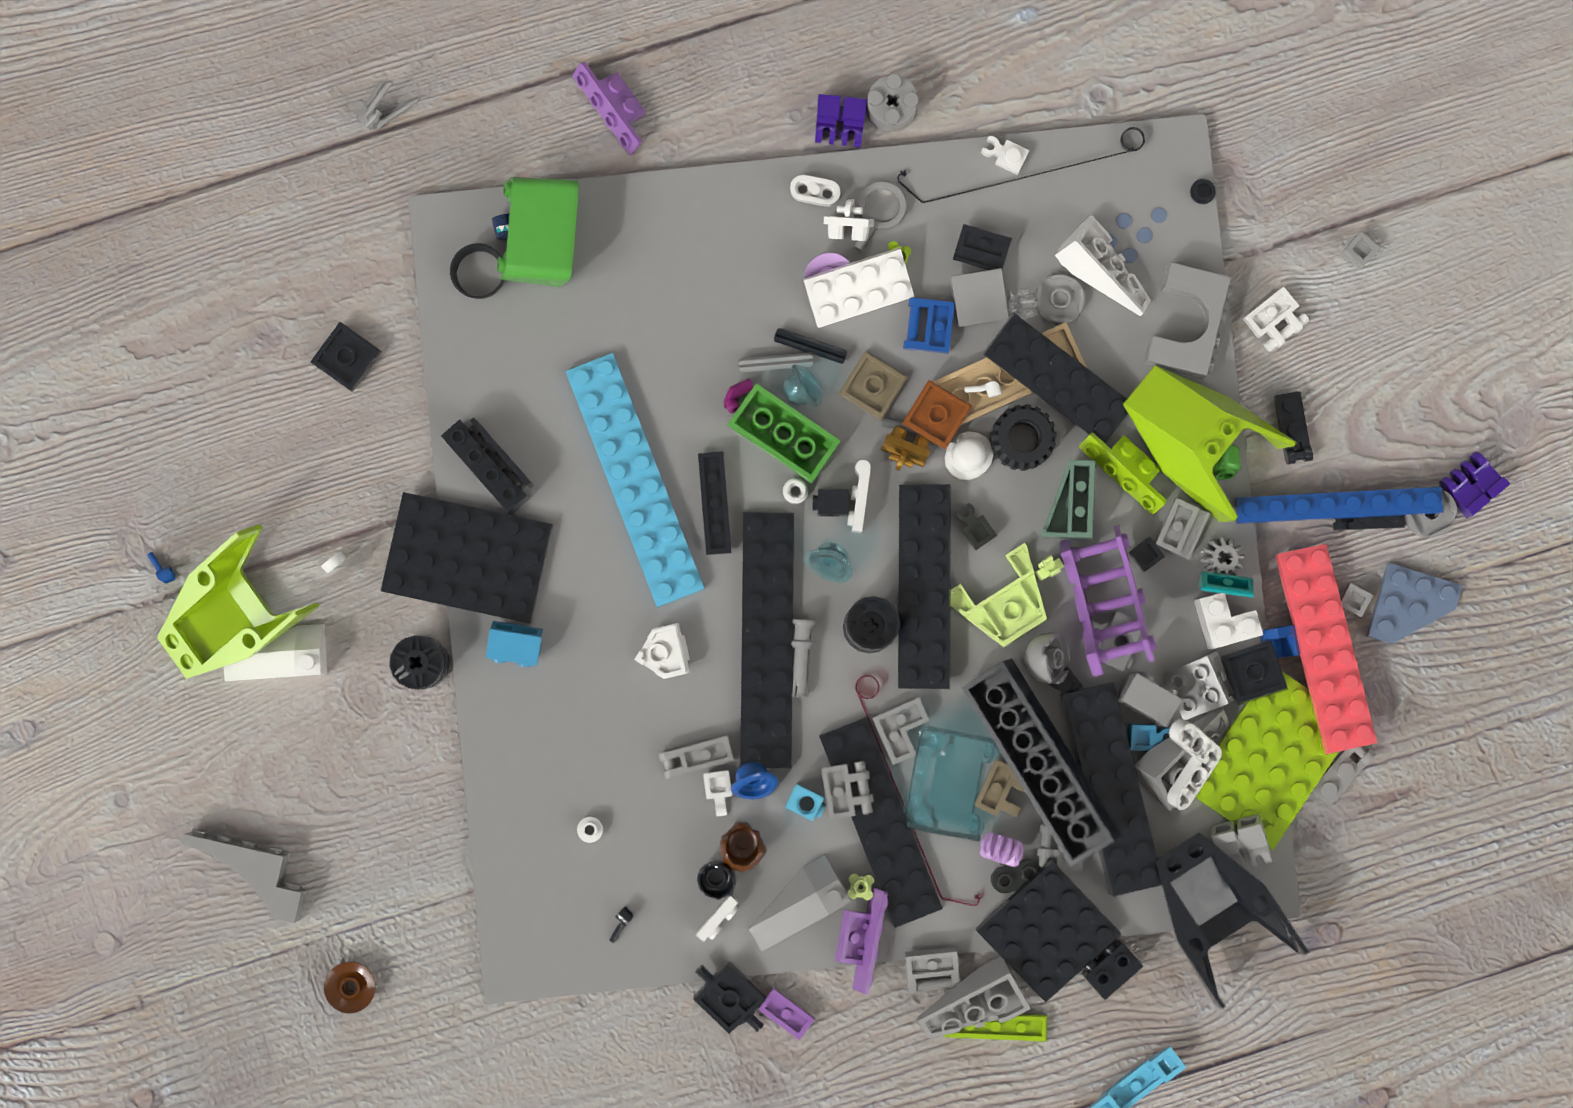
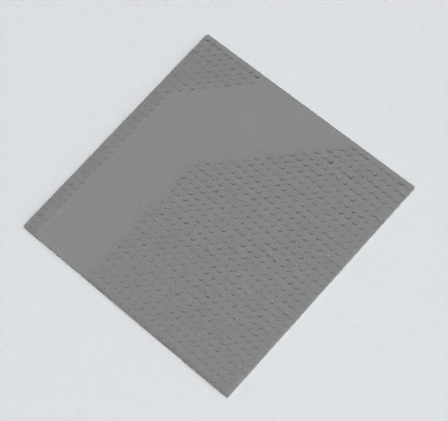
M1198 114L995 135L994 137L1003 146L1006 140H1009L1029 150L1018 175L995 165L997 157H986L981 153L983 148L987 150L994 149L993 144L987 142L989 136L570 179L578 181L579 193L573 266L569 282L561 287H552L504 280L500 290L493 296L485 299L470 298L460 293L451 281L450 265L454 255L461 248L474 243L489 245L496 249L503 257L507 249V239H496L492 218L510 213V202L503 195L504 186L416 195L409 198L437 499L511 515L507 513L441 437L459 419L468 427L472 426L473 424L470 420L474 417L534 484L532 488L526 486L523 489L530 499L514 512L512 516L553 524L531 624L447 606L485 1001L488 1004L700 982L704 980L695 973L698 967L700 969V966L704 965L713 975L722 970L729 962L746 977L855 965L835 961L844 909L867 913L869 900L857 897L856 899H851V902L764 951H761L749 928L802 867L824 854L847 894L851 884L849 877L854 873L864 877L871 875L874 878L871 888L879 889L851 816L829 819L821 768L831 767L819 735L865 717L868 719L943 908L897 928L894 927L886 908L882 922L883 932L878 943V958L875 963L906 960L905 952L954 946L957 948V954L994 950L975 928L1016 891L1003 894L993 888L990 880L991 874L996 868L1005 866V864L982 857L979 854L981 841L985 833L989 832L1018 840L1024 845L1022 860L1031 859L1039 863L1037 849L1041 845L1042 833L1039 831L1043 820L1027 794L1012 786L1005 801L1021 808L1017 817L1000 810L998 816H995L973 805L994 760L997 759L1007 765L1008 763L962 690V687L1000 662L1012 658L1076 760L1060 694L1067 692L1056 690L1047 683L1038 682L1033 679L1023 663V653L1033 638L1043 633H1060L1059 636H1064L1067 639L1070 649V662H1065V667L1068 666L1083 685L1080 689L1114 682L1116 693H1118L1129 673H1141L1143 671L1155 678V684L1164 686V684L1167 685L1163 676L1164 673L1198 660L1208 653L1217 650L1225 667L1223 655L1262 643L1261 636L1215 649H1208L1194 603L1196 599L1218 594L1216 592L1202 591L1198 587L1201 571H1204V568L1209 566L1208 562L1201 563V558L1208 557V555L1202 552V549H1211L1208 544L1210 540H1214L1217 543L1219 537H1224L1226 543L1228 539L1232 538L1234 539L1233 548L1237 545L1242 546L1241 550L1237 551V554L1245 555V559L1238 560L1244 567L1243 569H1236L1237 576L1253 578L1254 597L1225 594L1230 614L1234 616L1256 610L1261 629H1267L1255 523L1237 524L1236 520L1219 522L1210 514L1189 560L1158 547L1165 558L1143 573L1128 552L1148 537H1151L1154 543L1156 542L1175 498L1194 505L1205 512L1207 511L1160 470L1149 484L1167 502L1152 515L1096 464L1093 540L1070 539L1072 548L1077 547L1079 549L1115 539L1114 526L1119 525L1122 534L1127 533L1130 548L1126 550L1137 588H1142L1146 603L1142 604L1149 635L1154 636L1157 650L1153 651L1154 661L1149 662L1145 650L1132 653L1135 657L1129 669L1125 668L1124 671H1118L1102 664L1103 674L1093 677L1086 657L1082 634L1084 633L1083 623L1079 620L1074 600L1076 596L1073 587L1076 584H1070L1060 552V541L1067 539L1041 538L1040 536L1069 460L1093 461L1079 448V445L1089 435L1032 393L961 425L956 433L959 435L965 432H978L987 437L989 442L992 443L990 439L992 427L1004 411L1016 405L1024 406L1028 404L1032 408L1037 406L1041 408L1040 411L1042 413H1047L1050 416L1048 419L1055 424L1054 432L1057 431L1056 445L1052 450V454L1038 467L1028 469L1027 471H1021L1020 469L1012 470L1010 469L1011 467L1002 465V461L999 458L996 459L993 455L992 463L985 473L972 480H960L951 475L946 468L944 458L946 450L929 441L928 450H930V453L923 467L913 464L912 468L902 465L900 471L895 470L898 462L888 459L890 454L881 451L887 434H890L893 429L882 427L883 419L880 421L838 395L866 351L908 377L884 416L904 421L928 380L933 382L986 358L983 355L984 351L1008 319L958 327L954 305L948 354L905 350L903 345L904 341L907 340L909 299L818 328L803 282L807 265L813 258L822 253H837L852 263L886 252L889 249V242L896 241L898 245L903 247L909 246L912 251L906 263L907 273L914 294L912 298L954 302L951 276L986 270L953 260L963 223L1011 237V244L1002 269L1008 317L1015 313L1040 333L1058 326L1047 322L1039 315L1034 301L1036 290L1043 280L1054 274H1066L1075 278L1084 289L1086 301L1083 311L1079 316L1067 324L1087 368L1124 397L1128 398L1153 367L1143 364L1149 339L1156 336L1176 342L1188 343L1197 340L1204 330V314L1194 301L1161 292L1166 269L1172 262L1225 276L1216 194L1211 202L1204 205L1197 204L1190 196V188L1195 181L1207 179L1214 184L1208 125L1205 115ZM1130 127H1137L1141 129L1145 135L1144 145L1142 146V148L1134 152L1115 155L1112 157L1099 159L1096 161L1079 164L1076 166L1063 168L1060 170L1047 172L1040 175L1027 177L1024 179L1011 181L1004 184L991 186L988 188L975 190L968 193L959 194L928 203H921L897 180L900 171L904 172L905 170L906 176L904 177L900 175L899 180L910 191H912L921 201L925 202L928 200L941 198L944 196L957 194L964 191L977 189L980 187L993 185L1000 182L1009 181L1016 178L1029 176L1036 173L1045 172L1052 169L1065 167L1072 164L1081 163L1088 160L1124 152L1126 150L1122 147L1120 138L1122 133ZM1134 129L1125 132L1123 142L1127 148L1137 149L1142 144L1143 139L1140 132ZM799 175L832 180L840 188V198L835 205L830 207L799 202L791 195V182ZM875 182H888L896 185L902 191L906 199V211L903 219L896 227L889 230L879 231L875 229L862 252L853 247L857 241L852 240L853 226H845L844 239L829 238L828 224H824V216L845 217L844 213H837V206H845L847 199H854L855 207H859L858 203L862 192ZM805 186L798 188V191L802 194L808 190ZM824 191L823 196L825 198H830L832 196V193L830 191ZM1156 208H1162L1166 211L1167 216L1162 223H1156L1152 220L1151 214ZM1122 213L1128 214L1132 220L1131 225L1125 229L1120 228L1116 223L1117 217ZM854 214V218H861L860 215ZM1090 215L1109 234L1115 235L1117 244L1113 249L1117 255L1123 254L1127 248H1132L1137 252L1138 256L1135 262L1126 263L1124 261L1123 263L1128 273H1132L1137 277L1151 299L1144 314L1141 316L1071 274L1055 256L1062 243ZM1142 228H1147L1152 233V238L1147 243H1141L1137 239V232ZM473 252L467 255L460 262L457 270L458 282L462 289L473 296H483L494 291L501 282V272H497L498 260L486 252ZM1225 300L1223 309L1227 310L1223 325L1219 324L1217 334H1220L1221 337L1218 348H1213L1211 358L1215 359L1211 374L1207 373V376L1200 379L1176 372L1172 373L1222 393L1241 405L1229 302ZM926 308L920 309L917 341L924 342L928 313ZM778 328L847 351L843 364L813 355V366L741 373L738 361L740 358L807 353L775 342L774 336ZM611 353L615 357L705 588L702 591L658 608L565 372ZM749 378L754 386L757 383L840 440L838 447L813 483H810L727 426L735 414L728 412L723 405V400L730 386ZM750 392L740 396L738 400L740 405L743 403V401ZM1127 414L1106 442V445L1112 448L1125 435L1159 466L1129 414ZM1016 424L1009 431L1010 444L1017 451L1030 452L1036 447L1038 438L1031 426ZM1244 429L1232 442L1233 445L1239 448L1240 471L1235 474L1234 478L1228 480L1216 479L1235 513V498L1252 497ZM473 432L472 436L482 447H486L487 445L478 434ZM907 432L904 440L914 444L916 437L921 435ZM490 450L488 454L499 467L503 466L499 458ZM723 451L732 553L706 555L698 453ZM866 460L870 463L871 470L862 533L851 532L852 526H847L848 517H817V511H813V495H818V489H849V510L854 511L855 501L851 500L852 486H858L859 478L855 473V466L858 461ZM507 469L505 474L512 480V482L516 486H519L520 483L516 480L514 475ZM793 478L803 480L808 486V496L799 504L788 502L783 495L785 483ZM899 485H951V590L961 584L974 605H978L1019 578L1005 556L1023 543L1027 545L1034 572L1040 569L1038 564L1042 562L1041 560L1050 555L1053 557V561L1060 558L1064 565L1060 569L1061 572L1053 577L1048 576L1039 581L1034 573L1047 621L1005 648L951 607L950 689H898V635L888 647L880 652L871 654L857 651L849 645L844 637L843 622L845 615L855 602L864 597L877 596L884 598L893 604L898 612ZM798 487L791 489L793 496H798L801 492ZM968 503L972 504L975 509L974 516L979 518L983 515L997 534L995 538L977 550L973 548L962 532V529L967 526L966 523L959 521L955 516L957 510L962 516H968L969 510L966 507ZM743 512L794 513L793 619L814 620L815 625L812 627L814 646L813 649H810L808 697L792 696V768H766L768 772L773 773L778 779V786L770 796L750 800L737 797L732 793V796L725 797L727 815L716 816L715 800L706 799L703 774L729 770L732 787L736 782L735 774L740 767ZM1119 548L1081 558V561L1077 562L1080 575L1085 574L1086 576L1124 566ZM1219 554L1218 556H1221V558H1218V561L1227 564V561H1225V559H1228L1227 555ZM1127 576L1094 584L1085 590L1088 603L1093 602V604L1132 594ZM1135 604L1097 613L1096 617H1092L1094 628H1099V630L1106 628L1113 612H1119L1134 620H1138ZM869 620L864 627L868 628V632L871 633L876 628V625H872V620ZM492 621L543 629L537 666L522 667L515 662L509 661L506 663H496L490 658H486ZM679 623L681 635H685L690 660H687L690 673L663 679L645 665L634 660L647 641V637L652 629ZM793 624V640L795 634V624ZM1121 635L1117 636L1114 642L1116 647L1127 644L1126 639ZM793 648V670H794V657H795L794 651H795V648ZM792 671V688H793V671ZM919 697L929 721L906 731L916 755L892 765L872 718ZM1234 699L1229 704L1220 707L1224 709L1230 725L1244 704L1238 705L1237 700ZM1119 703L1127 737L1128 723L1154 724ZM1178 708L1167 725L1169 729L1175 721L1183 719ZM1216 709L1197 715L1185 721L1193 724L1194 722L1198 721L1199 719L1203 718L1204 716L1208 715ZM1156 725V731H1157V729H1159V728H1161V727H1166V726H1157V725ZM1169 733L1163 736V741L1170 737ZM728 735L734 761L667 779L664 778L663 771H665L663 761L660 762L658 754ZM1131 751L1134 765L1148 751ZM680 757L673 758L675 768L681 767ZM1137 775L1157 859L1197 833L1202 834L1213 843L1211 826L1229 822L1196 798L1184 810H1179L1176 807L1171 811L1166 809L1141 783ZM796 783L824 797L823 803L826 804V807L820 818L815 816L814 820L811 821L785 808ZM804 796L800 799L799 805L803 810H810L814 806V800L810 796ZM586 817L597 818L603 826L602 836L592 843L584 842L577 833L579 822ZM745 821L750 824L753 830L759 831L766 845L767 852L759 864L751 870L742 873L734 870L737 882L732 895L739 900L736 905L739 910L729 921L726 918L723 919L719 924L722 929L712 940L707 937L703 942L696 935L697 931L728 896L720 900L705 896L698 887L697 876L699 870L703 865L711 861H723L720 853L721 836L727 833L735 822ZM587 825L585 831L587 834L592 835L595 829L592 825ZM1290 825L1274 850H1271L1272 863L1266 864L1263 856L1257 855L1259 866L1253 867L1247 857V847L1241 848L1242 853L1245 854L1246 870L1267 887L1287 919L1298 918L1301 915ZM1052 836L1050 849H1057L1058 845ZM1099 851L1083 859L1082 871L1061 869L1121 932L1119 937L1174 931L1162 885L1113 897L1108 892ZM1049 857V861L1052 860L1056 864V858ZM1027 869L1024 873L1025 877H1031L1033 870ZM1003 876L1000 879L1001 885H1006L1009 882L1007 876ZM860 884L858 888L863 889V885ZM624 907H627L632 912L633 918L621 931L616 942L612 943L609 939L620 923L615 916Z

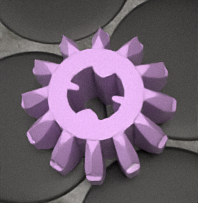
M989 832L985 833L979 852L986 859L1015 867L1022 860L1024 845L1018 840Z

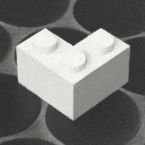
M1218 593L1194 600L1208 649H1215L1263 635L1257 611L1254 610L1231 616L1225 594Z

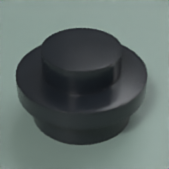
M1207 179L1195 181L1190 188L1192 200L1201 205L1211 202L1216 194L1214 184Z

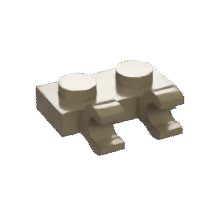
M995 759L973 805L995 816H998L1000 810L1017 817L1021 808L1005 801L1011 786L1024 793L1026 792L1010 766Z

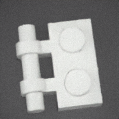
M1283 286L1243 318V320L1258 339L1265 333L1269 335L1270 340L1264 344V347L1268 352H1271L1274 348H1280L1285 344V340L1293 333H1299L1303 329V325L1309 321V318L1304 313L1297 318L1292 312L1299 305ZM1284 319L1288 325L1279 332L1274 326Z

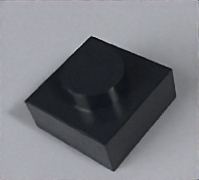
M1151 537L1146 538L1128 552L1143 573L1165 558Z

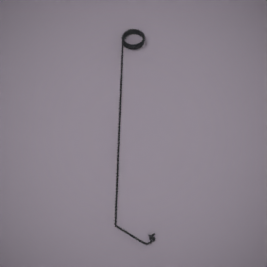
M1130 127L1122 133L1120 138L1121 145L1126 150L1124 152L1088 160L1081 163L1072 164L1065 167L1052 169L1045 172L1036 173L1029 176L1016 178L1009 181L1000 182L993 185L980 187L977 189L964 191L957 194L944 196L941 198L928 200L925 202L921 201L912 191H910L899 180L900 175L904 177L906 176L905 170L904 172L900 171L897 180L921 203H928L935 200L948 198L955 195L964 194L971 191L980 190L991 186H996L1007 182L1016 181L1027 177H1032L1043 173L1052 172L1063 168H1068L1079 164H1084L1099 159L1112 157L1115 155L1134 152L1142 148V146L1144 145L1145 135L1141 129L1137 127ZM1128 130H1137L1142 135L1143 141L1139 148L1129 149L1124 145L1123 136Z

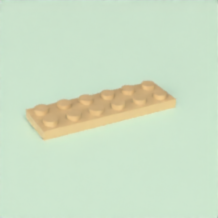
M1066 322L1042 332L1045 337L1087 368ZM984 358L933 381V383L972 405L961 425L1033 393L988 358ZM995 381L1000 385L1002 392L999 396L989 398L987 391L965 393V386H980Z

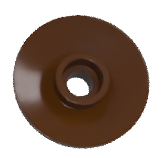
M347 961L336 965L327 974L324 982V994L328 1003L335 1010L347 1014L357 1013L365 1009L373 1000L376 991V983L371 971L363 964L354 961ZM348 982L356 984L354 991L348 989Z

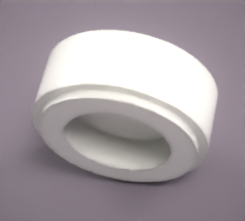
M339 551L321 567L329 574L340 566L347 557L342 551Z

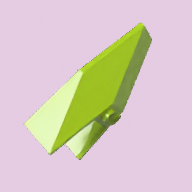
M1156 365L1151 368L1123 403L1124 408L1162 472L1219 522L1235 521L1238 516L1215 479L1212 469L1240 432L1247 428L1260 433L1277 449L1293 447L1297 443L1228 396Z
M261 524L235 532L188 575L157 637L186 679L252 657L320 607L316 602L275 615L243 572V567L263 529Z

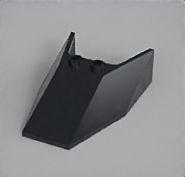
M1197 833L1155 860L1177 943L1217 1008L1224 1009L1226 1005L1218 995L1208 951L1211 947L1252 921L1258 922L1297 954L1307 955L1310 953L1267 887L1202 834Z

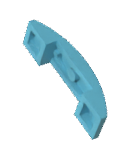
M1168 1046L1122 1077L1089 1108H1130L1164 1081L1167 1083L1184 1070L1186 1066L1174 1050Z

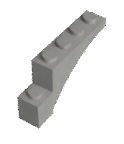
M192 829V833L183 834L182 845L210 854L239 873L263 900L270 912L269 918L291 923L300 921L307 890L300 889L299 884L285 882L282 885L289 857L288 854L282 853L283 849L273 846H267V849L257 848L258 843L242 840V844L232 842V837L217 835V838L207 836L208 832L198 829Z

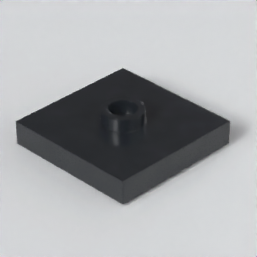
M339 322L310 362L353 392L382 351L342 322Z
M1272 640L1222 656L1238 705L1288 690Z

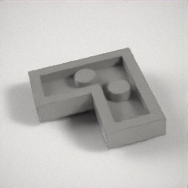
M919 697L872 718L892 765L916 755L906 731L929 721Z

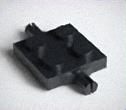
M731 962L713 975L704 965H701L700 969L699 967L697 968L695 973L705 981V984L693 995V1000L728 1034L745 1022L756 1032L759 1031V1028L762 1029L764 1023L754 1014L756 1009L766 1001V996Z

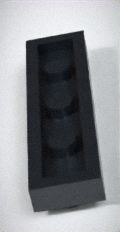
M724 452L698 453L706 555L730 554L732 550Z

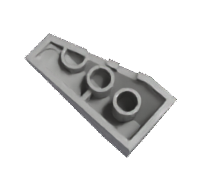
M1220 707L1193 723L1194 726L1217 745L1230 727L1225 711ZM1183 731L1182 734L1185 737L1187 733ZM1169 737L1151 748L1134 766L1141 783L1166 809L1171 811L1174 806L1170 805L1167 800L1169 790L1192 756ZM1199 738L1194 742L1193 748L1197 745Z

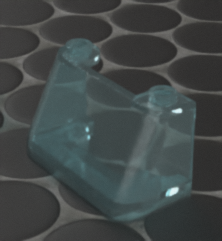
M924 726L918 738L904 811L907 817L906 826L927 833L980 841L981 834L984 831V822L980 815L974 813L975 806L973 804L978 795L983 764L993 762L999 753V748L993 738L932 726Z

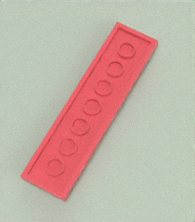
M1327 544L1275 555L1292 625H1295L1300 656L1325 754L1377 743Z

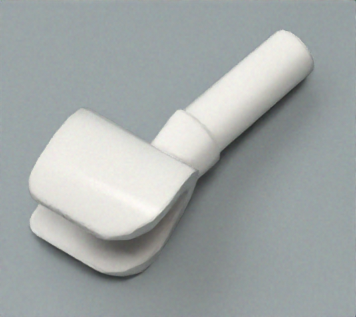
M995 381L980 386H965V393L987 391L989 398L1002 394L1000 385Z

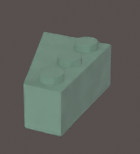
M1069 460L1041 532V538L1093 540L1095 461Z

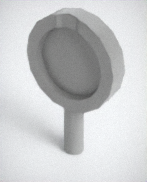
M875 182L862 192L858 203L859 207H863V214L860 216L865 219H874V227H869L867 241H856L853 247L862 252L875 229L879 231L889 230L901 222L906 211V199L896 185L888 182Z

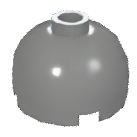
M1043 633L1030 641L1023 653V663L1028 673L1038 682L1060 684L1067 677L1069 670L1063 671V669L1065 668V662H1070V649L1067 639L1064 636H1059L1060 633Z

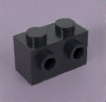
M1120 940L1117 942L1113 941L1103 950L1104 954L1097 960L1093 959L1084 967L1085 970L1081 973L1104 1000L1110 997L1144 967Z

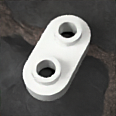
M799 175L792 180L790 185L792 197L799 202L830 207L835 205L840 198V188L832 180ZM805 186L808 190L802 194L798 191V188ZM830 191L832 196L825 198L823 192Z

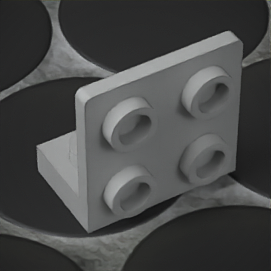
M1217 650L1163 674L1167 685L1178 692L1176 696L1182 699L1178 710L1183 720L1229 704L1236 699L1229 676Z

